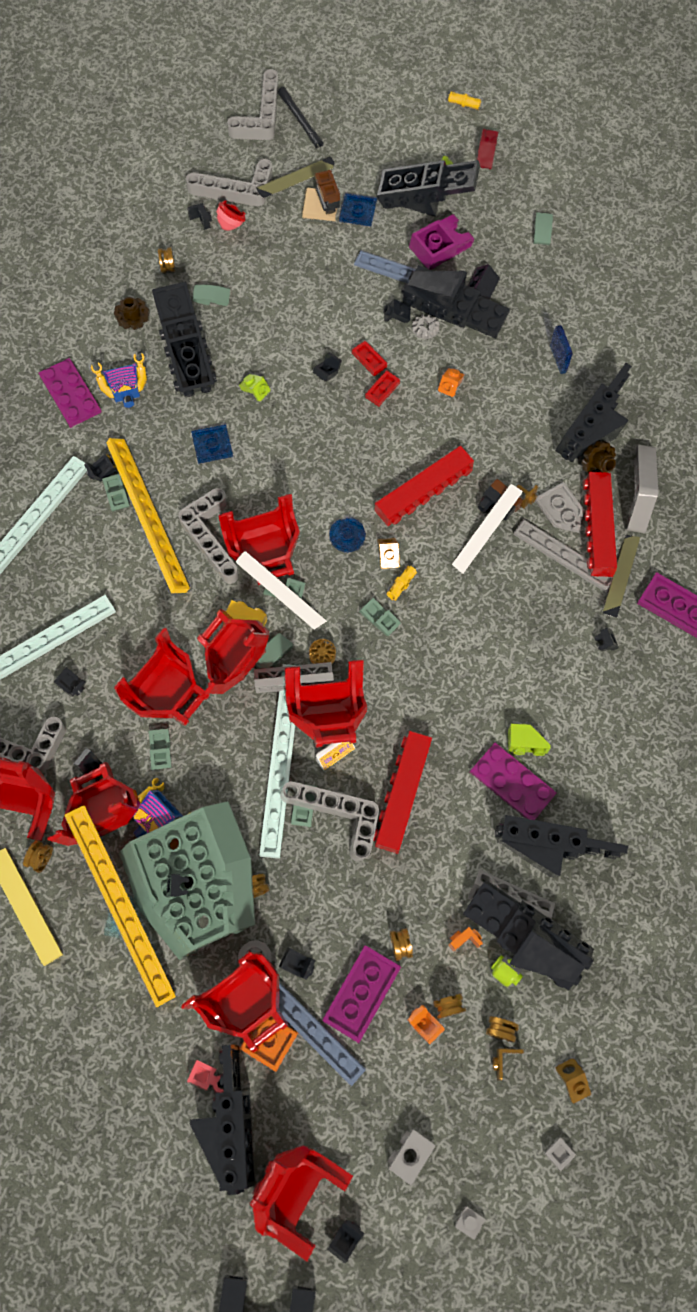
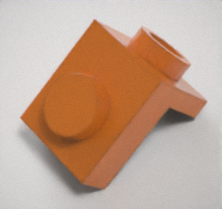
M448 368L442 376L438 391L454 397L457 387L462 382L465 374L460 373L457 369Z
M470 927L462 933L458 930L450 937L452 942L449 944V947L455 951L470 939L479 948L483 944L481 942L482 937L477 930H471Z
M424 1005L416 1008L408 1018L411 1026L429 1045L445 1030Z

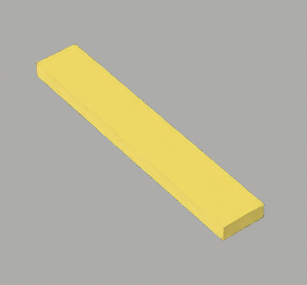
M6 848L0 851V885L43 966H46L62 956L63 953Z

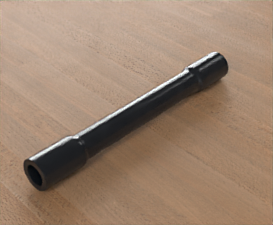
M281 87L278 90V95L295 116L316 149L319 148L317 144L322 147L324 143L317 132L313 130L287 89Z

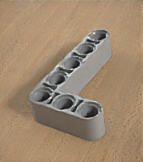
M269 69L264 72L260 118L231 117L228 119V133L231 138L271 140L274 137L279 87L277 71Z
M261 159L257 163L252 183L199 173H189L186 176L187 190L190 194L262 206L266 198H262L256 188L271 182L273 176L272 163L268 159Z
M637 444L635 449L637 454L636 458H634L635 496L627 518L628 528L626 530L645 534L658 495L656 447Z
M215 488L184 507L179 512V520L182 528L225 583L233 584L238 580L237 566L203 523L222 511L227 505L225 492L220 488ZM197 531H202L200 534H194ZM208 544H211V545H212V546L209 547V548H206V547H205V546L208 545ZM217 558H223L221 561H215ZM229 571L234 572L232 575H226Z
M58 717L48 718L32 749L0 738V747L6 746L5 750L0 753V758H7L15 762H27L33 767L37 760H42L40 766L36 768H39L44 773L48 769L63 739L66 727ZM60 725L58 730L51 731L53 726ZM51 742L49 748L42 749L45 743ZM24 753L20 760H16L18 754Z
M287 782L280 791V797L285 803L356 820L349 850L350 857L354 861H363L370 855L379 814V808L375 802L297 782ZM285 789H293L295 796L289 797ZM306 793L314 796L313 802L307 801L305 798ZM325 798L332 799L334 806H327ZM350 803L353 806V811H347L344 804ZM365 807L371 809L372 816H367L364 813ZM360 827H365L368 830V836L361 834ZM357 846L364 849V856L357 854Z

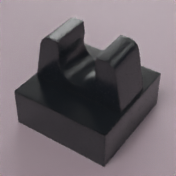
M609 628L600 630L601 633L594 638L595 641L603 640L604 642L602 646L598 647L600 651H612L619 648L614 633Z
M180 874L168 875L166 897L187 895L188 890H182L180 885L182 882H189V879L180 876Z

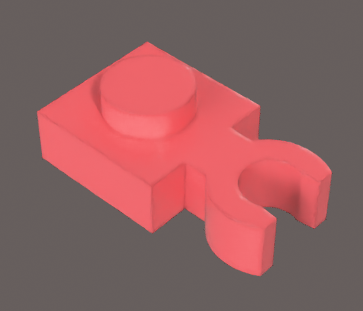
M196 1060L186 1082L205 1091L208 1090L209 1085L212 1086L216 1093L224 1091L217 1086L220 1076H214L216 1069Z

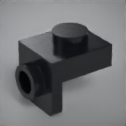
M203 203L187 208L189 220L199 218L204 230L211 228L210 222L212 217L210 212L206 211Z
M393 299L384 307V321L388 322L394 318L403 323H408L410 321L411 306Z
M328 352L324 361L315 366L312 373L327 382L338 374L342 360Z
M106 453L93 464L88 462L84 464L87 469V475L92 480L95 479L100 482L103 481V478L109 477L117 470L111 457Z
M65 667L53 683L67 695L73 697L74 695L79 696L85 689L83 685L86 681L81 680L69 668Z
M86 748L73 764L84 775L100 767V764L103 762L91 750ZM100 775L92 780L97 782L101 780L103 776Z
M287 948L278 967L294 976L307 980L314 971L316 960L306 957L291 948Z
M346 1219L333 1237L327 1250L345 1264L365 1233L361 1231L357 1223Z

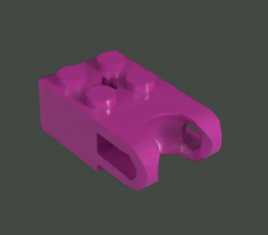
M454 214L441 221L437 220L412 234L409 248L429 270L450 260L470 248L474 243L475 238L471 233L460 234L455 231L459 219Z

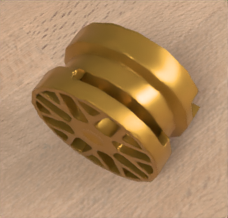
M169 247L167 250L158 249L161 273H166V271L175 272V269H172L175 268L172 248ZM162 254H163V258H164L165 267H163Z
M327 639L314 641L309 649L311 663L331 662L332 665L336 658L334 644Z
M35 840L25 854L23 866L27 868L32 867L35 872L41 873L52 856L53 847L50 845L44 846L42 842Z
M265 874L252 876L253 898L270 891L269 885L265 883Z
M407 928L401 929L397 933L390 931L396 961L401 960L402 957L412 958L413 951Z
M462 994L442 998L440 1001H433L434 1007L440 1013V1015H437V1018L441 1019L465 1012L466 1008L461 1007Z
M490 1016V1027L487 1028L486 1034L508 1042H515V1031H518L519 1025L502 1018Z

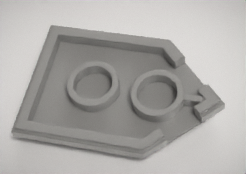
M564 482L537 496L536 504L553 527L577 533L580 532L584 509Z

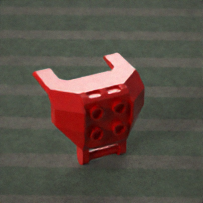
M292 494L278 497V507L273 511L243 520H234L232 511L218 515L224 543L230 557L237 560L243 552H247L267 570L284 564L285 568L270 572L276 578L287 574L288 576L294 575L290 560L297 544L300 530L293 512Z
M220 609L216 613V618L204 633H200L197 637V640L206 648L205 660L207 675L210 680L204 694H224L237 683L243 681L258 660L266 653L265 648L269 638V630L259 620L233 619L226 611ZM223 621L225 625L211 641L209 639Z
M163 628L155 637L157 648L153 656L133 680L127 682L126 678L122 677L114 686V689L125 706L138 716L174 718L186 726L189 722L188 719L210 695L204 694L205 690L196 684L189 655L171 641L167 628ZM192 694L198 695L186 711L180 714L179 711L191 698Z
M363 660L348 661V678L345 681L312 685L300 684V666L285 668V697L289 720L314 740L315 747L342 742L356 743L355 731L367 713V703L363 693Z
M0 758V809L33 815L27 838L42 841L53 809L55 792L39 768L33 767L27 762H15L7 758Z
M104 762L100 764V767L80 777L76 776L70 779L73 795L69 799L65 814L85 806L99 837L129 824L130 819L138 811L141 804L136 790L115 779L109 764ZM100 775L103 776V779L83 788L82 784ZM64 816L62 820L63 830H57L56 834L48 837V840L66 846L75 845L77 841Z
M248 952L238 960V963L241 965L232 974L203 994L193 995L182 1004L181 1008H194L209 1029L241 1037L248 1048L255 1053L262 1043L280 1029L284 1030L289 1025L279 1011L278 972L262 953ZM272 1016L276 1022L256 1038H253L251 1032Z
M302 1145L277 1154L275 1160L269 1162L265 1169L266 1174L253 1190L252 1194L254 1196L249 1205L253 1210L255 1229L262 1236L268 1235L276 1239L302 1259L308 1261L316 1245L296 1231L297 1222L321 1179H327L345 1192L353 1175L312 1148Z

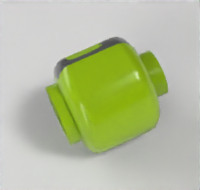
M500 955L491 967L493 969L492 976L505 987L510 986L512 983L516 986L523 977L521 974L522 969L510 964L511 955H505L504 957Z

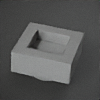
M561 1137L544 1152L559 1171H562L576 1156Z
M465 1206L454 1227L475 1240L485 1218Z

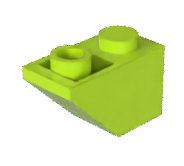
M510 725L508 729V751L513 752V754L524 755L525 752L533 753L534 756H544L551 749L550 744L531 725Z

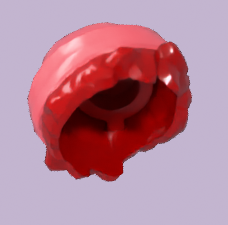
M225 200L218 204L219 206L216 211L217 220L223 230L230 231L240 227L246 221L244 211L241 213L236 205L226 204L227 201Z

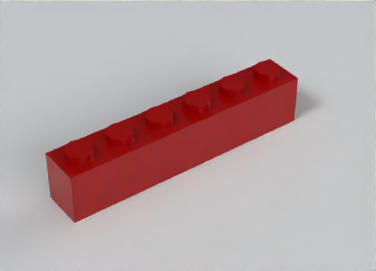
M459 446L377 501L374 511L387 526L392 523L393 525L397 524L405 514L410 515L416 510L417 506L428 503L431 499L430 497L435 494L440 495L445 487L456 484L461 476H468L473 470L474 460Z
M589 472L587 479L583 481V490H586L584 505H587L585 521H588L586 537H589L586 550L587 553H590L587 567L591 571V576L613 577L617 570L611 473Z
M409 731L408 737L404 736L401 748H404L402 755L398 754L395 765L399 766L397 773L392 774L390 781L393 788L391 792L387 791L384 801L388 805L386 811H381L379 822H382L380 830L376 829L373 841H376V848L399 854L432 737Z

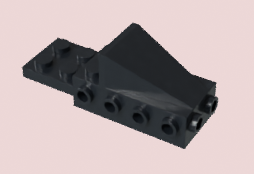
M445 160L384 169L377 193L378 201L386 209L404 207L436 217L438 204L440 201L446 200V195L475 191L480 169L479 160L446 165Z
M418 265L416 270L411 272L409 283H405L402 289V303L461 328L467 326L490 337L497 338L510 313V308L479 296L480 291L465 285L466 271H431L426 267Z
M186 281L152 289L162 327L159 330L161 340L166 342V347H164L166 358L170 357L171 364H168L171 375L174 374L176 381L173 382L175 391L179 392L180 396L184 395L185 398L195 395V392L199 391L202 393L211 392V388H214V383L217 380L215 372H211L210 365H212L211 357L205 351V348L208 347L205 337L202 338L200 331H203L200 320L197 321Z
M625 363L608 387L604 384L600 385L565 433L555 450L565 460L573 463L576 458L584 455L590 445H595L597 441L611 442L617 438L629 420L614 409L619 404L616 402L620 396L617 393L631 375L628 373L632 367L631 365Z
M503 816L495 829V837L498 838L497 843L502 844L551 878L561 875L563 859L575 860L585 854L591 856L604 854V858L616 859L621 858L622 855L628 852V845L587 838V829L516 816Z
M486 879L463 913V915L497 937L496 942L504 950L514 953L510 961L512 966L546 975L557 986L568 991L572 985L577 986L583 977L581 975L584 969L588 970L594 961L592 959L594 948L588 943L582 941L569 930L561 927L551 918L545 916L523 900L521 903Z
M228 1044L222 1045V1050L219 1051V1062L223 1064L220 1085L221 1088H224V1092L215 1093V1098L212 1100L213 1112H216V1117L190 1119V1126L219 1183L220 1191H226L227 1195H237L255 1185L250 1090L241 1091L239 1045Z

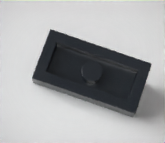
M487 264L476 268L467 286L480 291L479 296L490 300L500 277Z

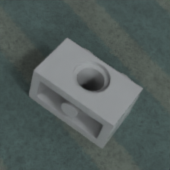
M414 1129L410 1132L406 1130L399 1141L402 1144L398 1152L394 1150L387 1161L390 1164L388 1169L409 1185L413 1184L436 1146ZM407 1149H413L416 1153V1157L412 1162H406L404 1159V1152Z

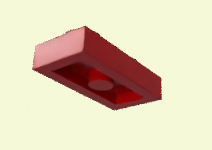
M366 341L352 349V354L373 376L387 368V362Z
M386 370L368 390L365 398L380 407L400 384V379Z

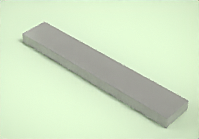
M524 519L514 531L513 535L602 591L606 593L609 591L613 577L591 576V571L587 567L588 559Z

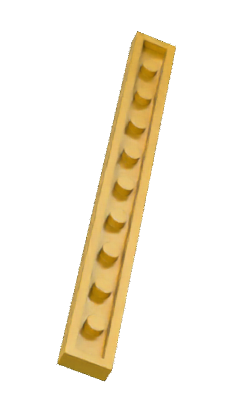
M109 438L106 442L168 587L171 593H185L190 587L125 439Z
M82 806L64 816L155 1007H159L176 996L85 806Z

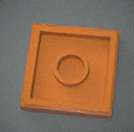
M271 1016V1018L252 1031L251 1035L253 1038H256L276 1021ZM286 1027L284 1030L280 1029L262 1043L255 1053L248 1048L244 1041L239 1049L276 1072L297 1037L298 1032L290 1027Z

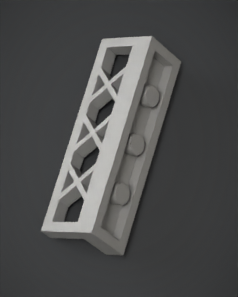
M331 662L297 665L300 666V671L305 670L309 673L308 675H300V684L302 685L334 682ZM297 666L255 669L254 682L256 693L285 691V677L278 676L280 673L285 672V668ZM328 668V673L316 674L319 669ZM267 674L271 678L259 679V675Z
M479 869L468 899H473L483 884L480 881L482 878L499 889L504 888L508 890L509 893L507 894L520 903L522 901L521 896L526 898L528 901L524 902L552 919L555 903ZM539 905L548 908V911L542 909Z

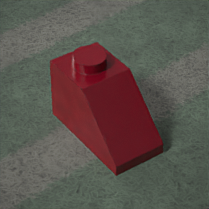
M483 129L477 157L480 168L492 170L499 131Z

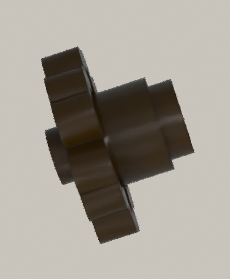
M132 297L122 299L120 305L115 306L114 311L118 325L124 329H129L130 327L133 330L142 328L144 326L143 322H147L150 315L145 301Z
M597 441L595 445H590L584 453L585 458L582 461L583 470L587 473L611 472L616 466L614 459L616 457L615 448L606 441Z

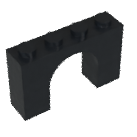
M225 1275L219 1312H244L248 1278ZM293 1285L290 1312H313L316 1289Z

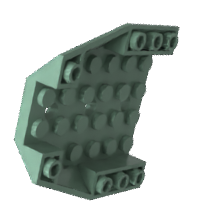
M228 801L205 806L130 841L119 852L139 910L179 960L199 952V948L231 933L237 934L255 925L251 856ZM177 838L179 846L177 849L172 850L170 842ZM170 874H180V876L186 878L191 876L194 883L189 889L185 887L184 882L181 883L180 888L188 890L187 895L166 897L167 876ZM202 916H206L209 920L205 928H201L199 925V920Z

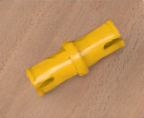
M451 91L448 102L478 110L481 99Z
M407 566L400 577L395 579L394 585L387 592V596L391 600L396 601L400 594L409 587L410 581L417 574L416 569L412 566Z

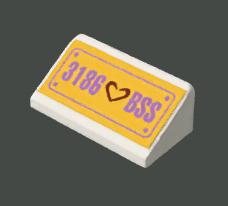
M349 742L330 744L315 755L316 761L325 771L353 751L355 746Z

